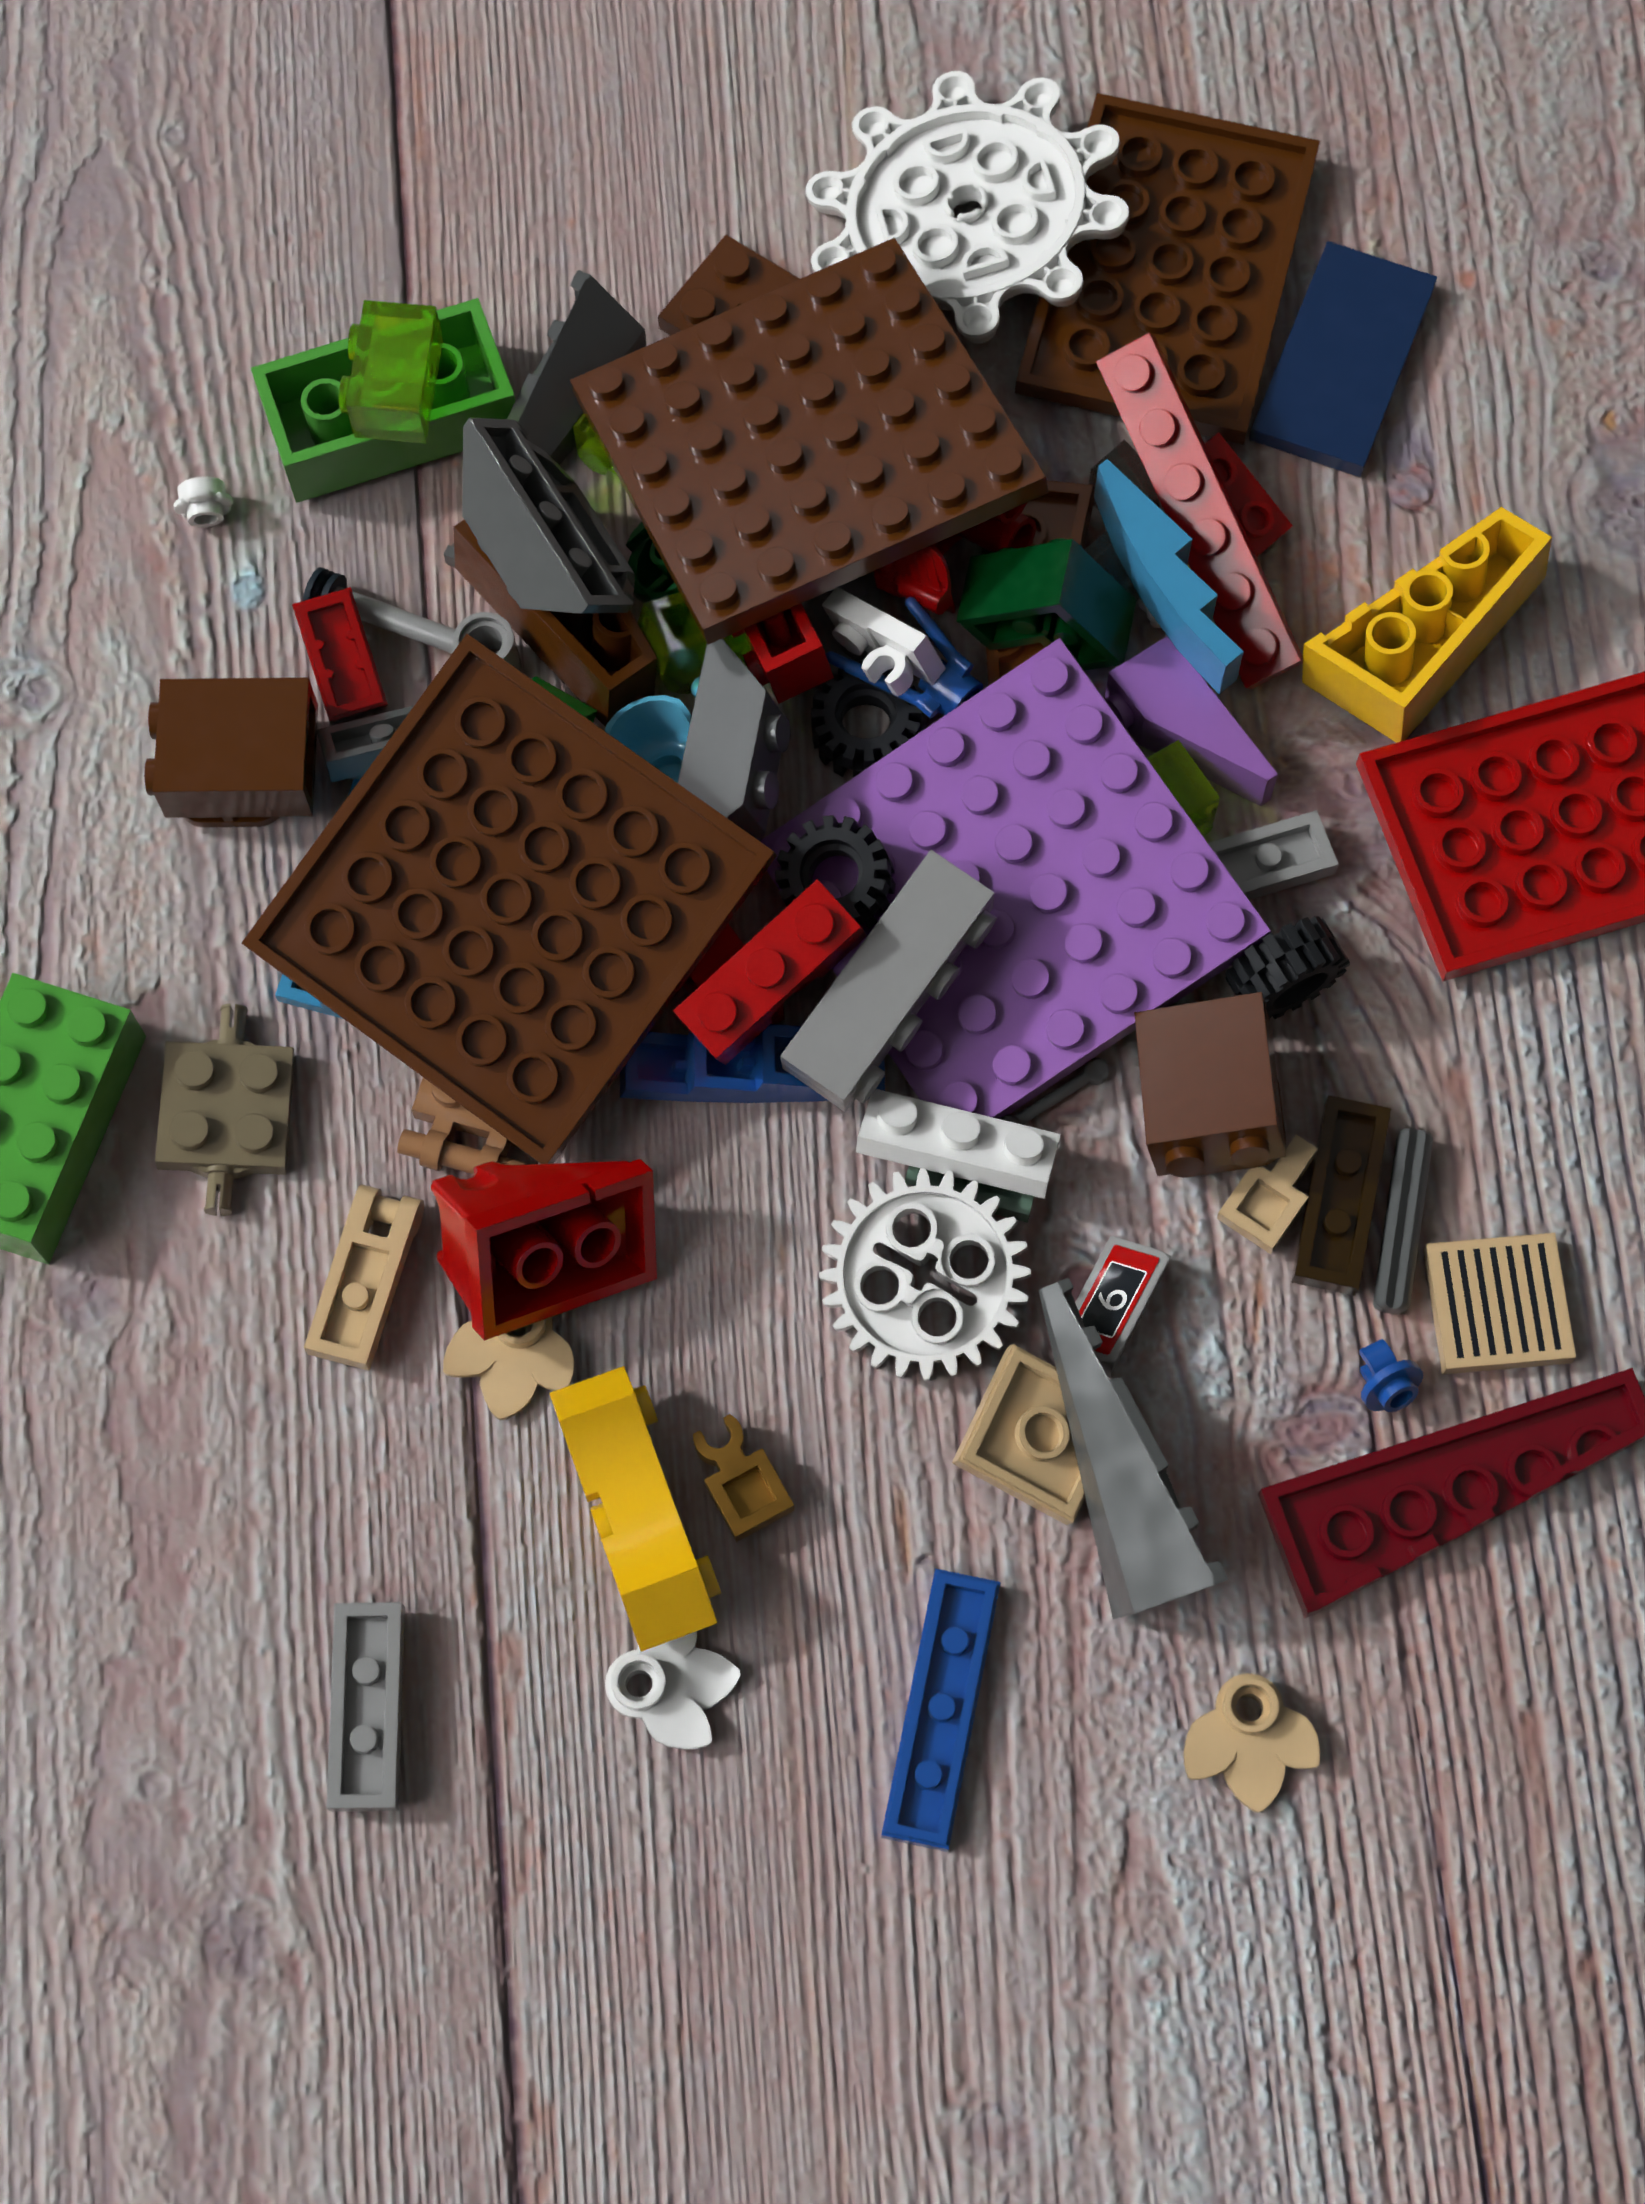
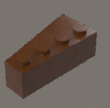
M465 519L453 526L455 569L500 616L508 621L512 629L581 702L597 710L595 717L605 727L615 713L629 703L655 695L657 657L630 610L627 613L581 614L520 609L517 602L508 593L505 583L487 554L479 547L477 538Z

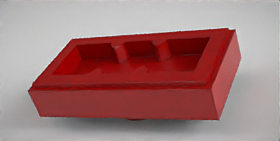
M351 587L292 604L329 722L333 723L388 706Z

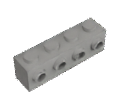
M930 850L780 1055L782 1068L844 1112L847 1111L855 1099L864 1104L876 1090L885 1075V1072L879 1068V1065L892 1047L902 1052L920 1028L923 1020L917 1017L916 1014L928 997L931 995L936 1000H940L957 977L960 968L953 963L967 944L976 949L992 929L997 919L996 916L990 913L993 909L994 892L933 850Z

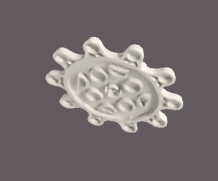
M950 71L936 79L932 89V106L922 116L914 119H901L883 107L872 106L861 110L854 117L852 122L853 134L867 149L865 160L858 167L850 171H823L818 173L806 185V197L815 209L820 213L836 215L846 219L845 228L842 233L834 240L822 244L814 251L811 264L813 272H817L895 237L938 307L942 310L954 312L958 331L972 343H984L993 338L1000 321V306L1004 301L1022 293L1036 294L1059 307L1069 306L1074 303L1081 293L1084 282L1082 272L1068 259V251L1075 244L1084 240L1113 239L1118 237L1129 220V208L1120 197L1095 193L1086 184L1087 179L1092 174L1107 167L1116 158L1120 147L1118 133L1107 125H1094L1073 133L1062 132L1056 129L1051 123V119L1061 99L1060 88L1056 82L1043 77L1034 78L1027 81L1009 101L1002 104H988L977 97L975 84L971 76L962 71ZM970 201H976L981 204V210L976 208L969 213H959L957 217L954 215L953 208L956 205H963Z

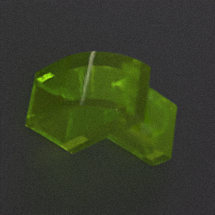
M680 592L643 603L638 625L657 657L656 671L669 691L678 694H691L692 683L701 675L707 642ZM743 634L733 639L732 635L723 638L746 666L742 655L752 649L745 635Z

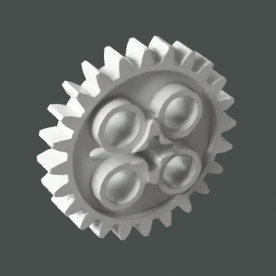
M920 1168L916 1186L907 1187L904 1178L899 1172H894V1191L885 1194L878 1185L871 1182L868 1186L873 1203L866 1207L850 1198L847 1203L856 1219L852 1224L833 1220L831 1224L835 1231L844 1238L842 1244L822 1246V1252L836 1260L837 1267L819 1272V1278L821 1281L837 1284L838 1291L822 1299L823 1305L828 1308L843 1307L845 1313L832 1326L836 1332L846 1331L853 1327L856 1328L858 1332L849 1346L854 1353L864 1349L869 1344L875 1347L871 1359L872 1367L878 1369L889 1356L896 1358L895 1369L898 1378L903 1379L911 1363H919L924 1381H930L934 1370V1363L943 1362L952 1378L957 1377V1358L963 1355L976 1367L981 1366V1356L977 1347L984 1342L1000 1351L1003 1348V1344L994 1330L998 1325L1017 1329L1019 1322L1007 1311L1008 1305L1027 1304L1029 1299L1025 1293L1013 1288V1282L1031 1277V1269L1021 1265H1014L1012 1262L1013 1258L1028 1250L1026 1241L1007 1242L1005 1237L1015 1228L1017 1220L1015 1217H1009L996 1222L993 1216L1000 1205V1198L994 1196L980 1205L975 1201L979 1188V1183L975 1180L970 1182L961 1193L955 1191L953 1171L946 1172L939 1186H931L926 1168ZM909 1214L921 1215L931 1225L929 1238L917 1247L904 1246L895 1239L894 1230L896 1224L901 1218ZM884 1244L918 1266H924L929 1259L936 1260L935 1269L937 1275L943 1280L974 1294L977 1297L976 1304L969 1306L931 1283L924 1285L921 1291L914 1289L915 1279L913 1274L907 1269L874 1253L875 1245ZM967 1245L980 1247L986 1253L989 1260L987 1268L982 1275L973 1279L959 1277L951 1268L953 1254L959 1248ZM885 1270L892 1272L899 1280V1290L894 1299L886 1304L878 1305L869 1302L863 1295V1285L867 1277L875 1271ZM933 1302L947 1303L956 1312L957 1320L955 1326L949 1333L943 1336L929 1335L920 1327L919 1318L922 1310Z

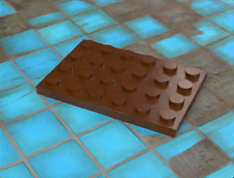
M1096 93L1087 128L1094 125L1112 127L1119 135L1120 147L1114 161L1107 167L1092 174L1087 179L1086 184L1095 193L1113 195L1123 199L1129 208V220L1118 237L1113 239L1084 240L1075 244L1068 251V259L1082 272L1084 284L1081 293L1074 303L1064 307L1055 306L1039 296L1016 378L1015 394L1121 417L1096 361L1145 334L1151 333L1158 341L1200 435L1213 437L1219 432L1226 441L1244 445L1320 140Z

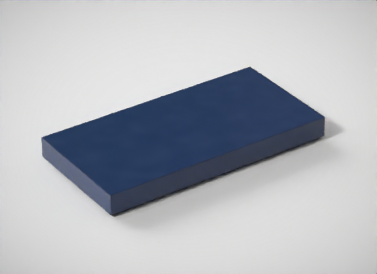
M1327 241L1251 428L1249 440L1361 478L1438 277Z

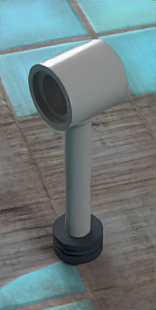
M322 567L317 568L306 585L303 601L347 588L346 577ZM353 592L360 618L364 622L449 653H453L465 635L469 634L488 649L499 650L496 653L498 656L521 671V660L512 627L506 619L498 614L491 612L472 614L462 620L457 628L454 629Z

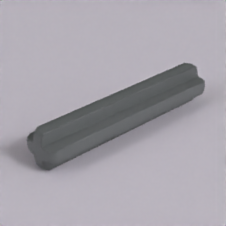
M1404 1128L1396 1138L1373 1300L1374 1308L1383 1313L1402 1315L1407 1312L1411 1304L1433 1145L1432 1134L1425 1130Z

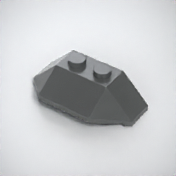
M469 418L463 426L462 516L477 538L479 547L487 554L505 583L508 593L517 602L520 609L581 614L627 613L634 605L632 595L635 586V573L577 483L546 451L525 439L528 432L516 420Z
M722 638L706 646L678 784L761 842L766 831L770 809L776 806L779 797L777 772L781 752H785L789 746L790 725L787 717L781 712L768 692Z

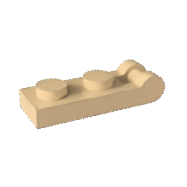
M363 1184L358 1187L304 1345L308 1355L370 1371L413 1237L417 1234L424 1213L423 1200L404 1195L399 1201L382 1196L381 1189ZM374 1221L391 1225L387 1238L369 1233Z

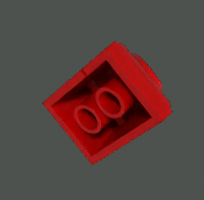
M641 1159L631 1162L604 1161L507 1165L490 1161L475 1166L473 1169L475 1176L472 1178L460 1179L450 1174L432 1181L431 1191L437 1200L440 1211L443 1250L437 1252L436 1259L471 1312L472 1328L484 1341L657 1279L653 1170Z

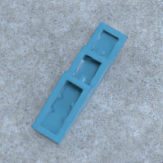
M1106 459L1098 466L1094 498L1114 551L1142 602L1173 645L1218 694H1221L1237 680L1244 651L1212 622L1218 594L1187 566L1192 538L1115 465Z

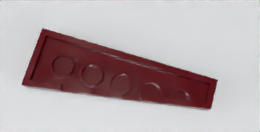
M1633 1368L1261 1488L1258 1496L1304 1618L1321 1612L1644 1440L1645 1397Z

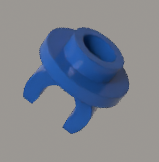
M1383 1339L1359 1350V1354L1366 1363L1360 1367V1372L1366 1381L1361 1392V1399L1369 1410L1396 1412L1415 1400L1419 1393L1418 1387L1423 1380V1371L1415 1361L1402 1360L1397 1362L1391 1348Z

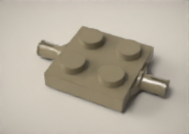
M231 1003L223 1004L220 1007L219 1040L205 1043L165 1041L155 1163L158 1170L191 1171L208 1178L204 1212L213 1216H217L219 1192L221 1216H227L232 1213L233 1179H239L251 1174L286 1175L295 1063L294 1047L262 1046L244 1041L248 1008L235 1004L234 1026L232 1027L233 1010Z

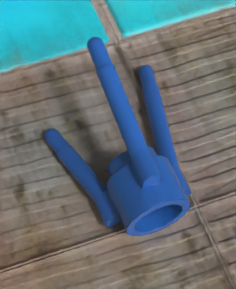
M908 597L905 601L906 607L948 662L940 658L946 669L933 685L920 679L918 687L924 691L923 694L908 688L898 698L916 706L930 719L939 712L945 716L982 691L983 684L970 674L974 665L955 649L914 597ZM833 651L826 653L830 664L892 694L884 681L886 676L881 675L880 679L874 684L865 675L861 668L862 664Z

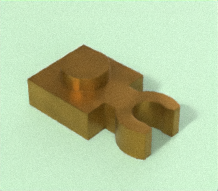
M729 1414L723 1417L726 1430L731 1436L726 1446L721 1448L711 1447L707 1444L700 1430L693 1433V1442L700 1459L709 1465L717 1466L719 1472L704 1479L705 1486L735 1541L738 1542L795 1511V1507L763 1448L745 1457L742 1451L744 1447L742 1427L739 1421Z

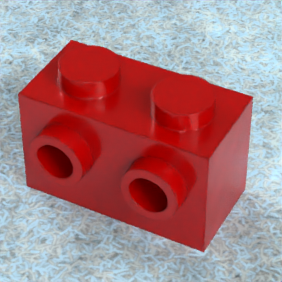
M802 604L731 634L733 639L743 634L745 635L752 649L742 655L746 666L762 686L769 684L778 704L834 678L824 648Z

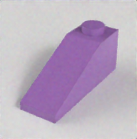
M1168 636L1109 671L1104 700L1124 728L1131 733L1140 746L1259 806L1271 800L1278 773L1201 675L1176 649Z

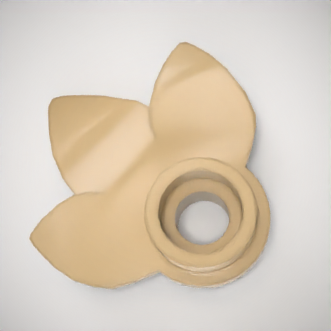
M552 1317L533 1323L532 1329L525 1335L517 1336L508 1332L485 1341L472 1328V1321L466 1322L452 1337L443 1359V1372L446 1376L457 1378L480 1377V1387L484 1400L491 1413L498 1420H506L524 1410L534 1398L538 1385L552 1391L569 1386L575 1367L570 1344L553 1331Z
M1245 1673L1229 1679L1217 1694L1215 1709L1197 1718L1191 1724L1186 1735L1183 1761L1186 1775L1190 1780L1206 1779L1223 1773L1225 1782L1234 1796L1247 1808L1259 1813L1263 1812L1278 1795L1284 1780L1286 1767L1312 1769L1319 1766L1320 1746L1318 1735L1311 1722L1304 1715L1283 1705L1281 1694L1271 1681L1257 1674ZM1249 1697L1256 1700L1261 1710L1260 1717L1254 1721L1242 1719L1236 1710V1704L1239 1699Z

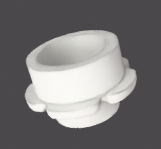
M215 477L191 478L182 482L177 488L179 499L174 503V510L177 514H182V517L187 519L191 526L200 528L216 526L224 520L223 515L231 511L233 498L226 493L225 483L221 479Z

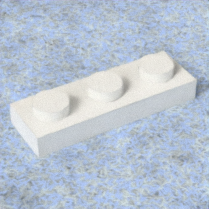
M876 1089L870 1096L857 1138L856 1153L917 1168H926V1170L941 1174L953 1171L954 1177L970 1181L975 1180L978 1183L1045 1199L1061 1134Z

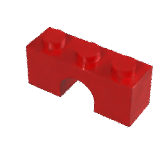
M817 879L678 1005L673 1012L717 1060L726 1065L773 1022L771 1020L772 1015L794 992L815 977L821 979L864 940L867 934Z

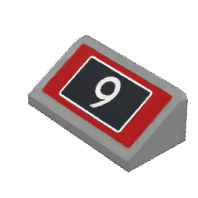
M1110 1236L1075 1302L1084 1326H1095L1103 1341L1101 1347L1094 1350L1109 1378L1163 1278L1171 1259V1255L1161 1250Z

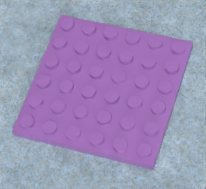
M1060 638L761 840V843L773 850L778 857L780 850L788 852L791 848L786 839L792 832L799 838L806 833L802 824L812 820L816 827L824 825L823 816L834 815L838 823H843L844 816L855 819L861 828L864 824L874 832L876 838L880 839L888 853L895 871L891 875L896 883L895 893H888L886 897L890 904L930 850H933L994 892L993 909L990 913L996 916L997 919L992 929L976 949L968 944L965 946L953 963L960 970L949 989L940 1000H936L931 995L928 997L916 1014L923 1021L913 1039L902 1052L892 1047L889 1054L920 1100L997 1119L1012 1113L1136 1030L1134 1012L1170 1007L1231 966V963L1236 958L1246 956L1245 950L1252 945L1258 946L1264 942L1262 938L1271 933L1267 924ZM845 856L829 857L817 866L813 875V882L818 879L835 899L841 898L850 893L858 881L859 869L857 863ZM776 857L766 871L781 891V888L775 881V870H781ZM880 910L874 914L877 922L884 914ZM865 923L860 925L867 936L875 927L874 925L869 929ZM864 940L832 968L837 977Z

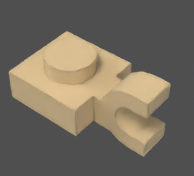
M1296 1134L1286 1148V1157H1281L1271 1172L1263 1166L1248 1169L1218 1212L1217 1219L1271 1254L1307 1203L1308 1196L1294 1187L1313 1163V1156L1318 1148Z

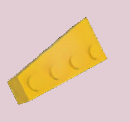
M1500 507L1439 550V557L1417 572L1412 568L1395 580L1394 588L1370 605L1364 602L1346 614L1345 622L1327 635L1320 632L1307 641L1303 646L1302 683L1394 742L1406 740L1545 579L1552 537L1505 508Z

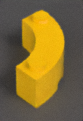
M622 1366L550 1392L555 1412L587 1502L601 1498L602 1504L593 1506L590 1510L640 1651H645L717 1624L718 1622L709 1598L721 1594V1590L708 1555L695 1559L647 1429L648 1425L658 1422L646 1385L633 1388L625 1367Z

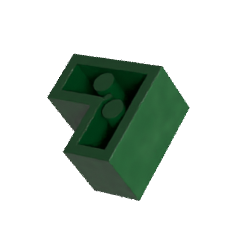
M1057 538L1045 544L1022 548L1006 547L994 553L971 556L956 621L989 650L1041 643L1044 647H1047L1060 638L1084 671L1118 666L1124 663L1137 600L1111 574L1100 566L1080 544L1073 539Z

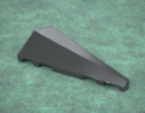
M580 270L576 272L570 284L575 293V302L565 322L553 320L547 336L553 342L534 373H528L507 418L516 420L528 432L525 439L546 451L558 465L565 460L592 428L575 397L570 379L647 346L645 329L592 275ZM453 543L452 546H447L444 558L447 565L455 568Z
M1066 1278L1043 1287L1038 1291L1113 1619H1117L1227 1581L1228 1577L1220 1561L1206 1563L1190 1533L1198 1527L1199 1521L1191 1506L1180 1507L1166 1472L1169 1465L1123 1378L1108 1379L1094 1350L1101 1347L1103 1341L1095 1326H1084L1072 1296L1073 1285L1070 1279Z

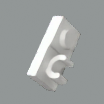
M839 587L835 588L822 604L835 626V629L832 631L834 638L855 655L860 656L864 651L869 653L861 666L869 681L875 684L885 671L893 669L884 681L892 694L897 697L908 690L912 684L913 675L933 685L946 668L927 635Z

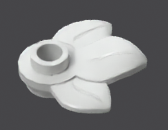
M697 1631L642 1652L638 1646L637 1650H632L619 1656L611 1664L606 1675L605 1688L611 1705L626 1717L642 1719L652 1738L670 1748L694 1750L710 1745L712 1743V1733L703 1710L712 1708L725 1699L741 1677L740 1670L722 1655L707 1649L695 1648ZM636 1674H645L652 1680L650 1692L643 1697L632 1696L627 1691L629 1679Z

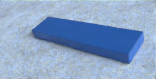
M935 1569L881 1834L883 1839L944 1852L949 1850L1001 1582Z

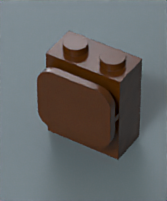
M309 677L160 679L159 702H151L148 711L150 736L152 739H156L155 758L146 759L144 779L147 794L155 796L165 818H185L186 821L197 827L217 828L262 827L273 823L279 817L313 816L318 703Z
M1262 992L1134 1012L1146 1145L1157 1176L1171 1174L1181 1178L1261 1167L1274 1162L1278 1158L1286 1157V1131L1281 1089L1277 1079L1272 1028Z

